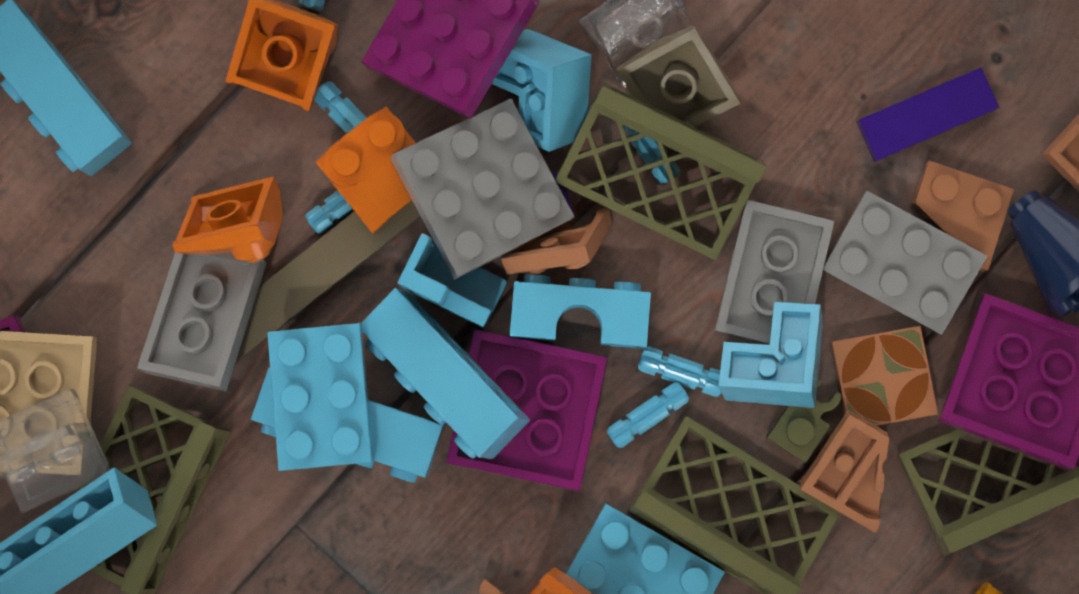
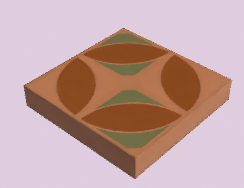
M921 325L829 343L844 415L847 410H850L876 426L938 415Z

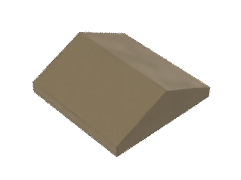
M696 25L657 39L617 68V72L633 97L694 127L741 104V99Z

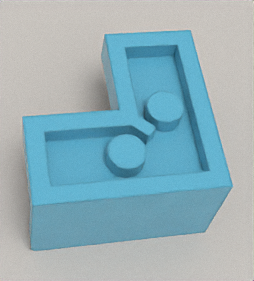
M525 29L492 84L519 96L518 112L536 146L550 152L573 143L588 114L592 54L533 30Z
M423 233L397 282L406 292L482 329L486 328L507 285L505 279L480 267L454 280L432 238Z
M774 302L770 345L724 342L718 385L724 400L815 408L824 325L821 305Z

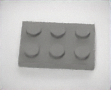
M865 190L827 257L823 270L942 335L985 262L987 255Z
M747 200L742 210L713 332L770 345L774 302L815 304L834 221Z
M231 252L208 255L175 253L137 369L151 375L227 391L267 263L263 259L253 263L236 260Z

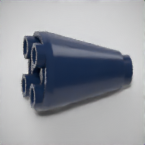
M1034 190L1013 204L1007 211V214L1012 218L1011 227L1048 308L1052 313H1058L1062 318L1072 311L1075 314L1079 312V219L1049 197H1042L1037 190Z

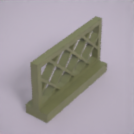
M602 82L555 181L582 196L716 260L756 182H760L767 166L763 160ZM600 113L617 122L622 138L596 147L591 128ZM623 125L638 133L626 136ZM588 137L591 149L580 152ZM644 137L657 141L662 158L636 166L629 142ZM624 144L632 168L606 176L599 152ZM663 145L678 153L667 156ZM594 155L601 179L583 184L568 177L576 160ZM684 157L696 160L702 178L677 186L669 162ZM665 164L672 188L646 196L639 173ZM704 165L718 172L707 176ZM634 175L642 198L625 204L615 200L609 183ZM728 176L743 184L735 200L720 205L716 204L710 182ZM705 184L712 207L686 215L679 193ZM604 185L607 195L593 188ZM675 195L682 217L666 223L654 219L649 203ZM644 205L647 215L634 208ZM730 209L724 222H722L719 212ZM715 214L719 231L710 246L693 237L689 222ZM684 224L687 234L675 229L674 227Z
M128 386L80 489L99 478L103 471L106 473L111 470L113 464L110 456L114 447L128 442L134 465L119 471L125 475L134 472L138 473L141 486L148 490L157 526L139 537L141 538L139 545H137L136 540L127 545L132 560L124 575L112 569L109 558L89 571L122 587L121 591L127 594H156L231 431L209 423L134 386ZM139 400L149 405L154 423L134 431L130 414L136 401ZM160 411L171 415V417L163 419ZM178 421H183L193 426L194 428L187 443L172 450L165 427ZM124 428L125 435L120 436ZM157 430L164 453L144 461L137 438ZM180 455L178 462H176L175 456ZM166 460L171 477L165 487L153 491L146 468ZM161 496V498H160V500H159V502H158V504H157L155 498Z
M688 416L683 418L641 491L636 495L627 510L761 594H799L801 582L840 514L837 510L802 491L800 485ZM687 431L703 439L707 458L684 462L680 443ZM713 446L724 452V454L715 455ZM675 453L677 465L667 467ZM734 458L742 463L746 482L724 487L717 461ZM710 463L716 489L693 494L686 468ZM679 470L686 496L668 499L653 489L662 474ZM752 470L763 477L754 479ZM771 481L781 488L785 506L762 511L756 485ZM748 487L755 513L732 518L725 492ZM718 494L724 520L708 524L699 518L695 499ZM791 494L802 501L793 503ZM687 501L689 511L679 506L678 503ZM810 505L826 515L816 532L802 535L795 509ZM787 511L794 537L771 542L764 516ZM756 518L763 545L747 548L738 542L734 523ZM726 525L728 535L716 528ZM813 538L806 550L803 540ZM795 542L800 562L793 575L777 566L772 547ZM765 549L767 560L755 552Z
M960 429L953 430L897 456L937 538L935 542L942 557L1079 498V466L1069 471ZM968 435L986 442L978 465L953 456L960 438ZM951 443L948 453L937 450V448ZM992 445L1016 453L1009 476L985 468ZM927 453L945 460L937 483L920 477L912 459ZM1023 456L1048 465L1042 483L1033 486L1016 479ZM951 463L975 471L968 495L943 486ZM1054 468L1065 472L1051 478ZM982 474L1006 483L1001 501L991 504L974 497ZM925 486L934 489L931 499L925 489ZM1013 486L1024 490L1010 496ZM940 492L965 501L960 518L947 525H943L935 509ZM971 504L983 508L968 515Z

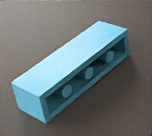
M14 0L4 2L0 6V72L6 79L0 83L1 86L16 103L19 104L24 101L33 112L28 119L42 136L47 138L49 135H52L60 145V148L55 152L61 161L72 172L79 169L92 177L131 146L133 142L26 10Z
M394 288L361 323L362 332L368 338L364 342L366 347L380 360L385 361L388 359L397 369L394 376L398 382L411 393H414L416 390L427 401L424 405L426 412L439 424L444 425L447 423L458 434L454 441L471 458L478 456L479 458L493 459L530 421L525 413L411 293Z
M268 368L251 420L262 423L260 432L276 437L270 368ZM368 400L373 462L357 463V465L372 469L374 461L392 467L389 475L413 483L416 482L417 476L428 477L445 425Z
M112 468L0 543V594H54L156 527L157 521L148 490L116 468Z

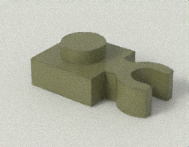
M818 379L817 388L820 386V384H821V382H822V381L819 380V379ZM833 392L825 403L819 402L816 398L815 408L786 406L766 438L802 463H806L831 426L820 419L824 412L831 411L837 407L841 400V394Z

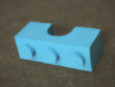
M526 274L524 275V282L514 281L510 337L555 342L556 326L560 317L568 310L582 308L592 312L600 323V346L644 349L647 347L651 292H641V284L614 282V289L596 288V280L569 278L568 286L551 284L550 276Z

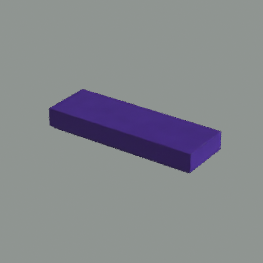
M980 67L861 118L856 123L873 161L877 162L996 111L1000 107Z

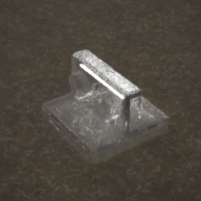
M608 0L578 20L584 34L605 54L616 79L624 87L627 86L617 72V68L657 39L692 27L682 0Z
M75 389L63 391L0 420V480H7L21 513L29 512L90 484L111 470Z

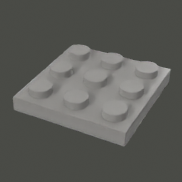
M512 99L400 150L390 158L454 280L575 218Z

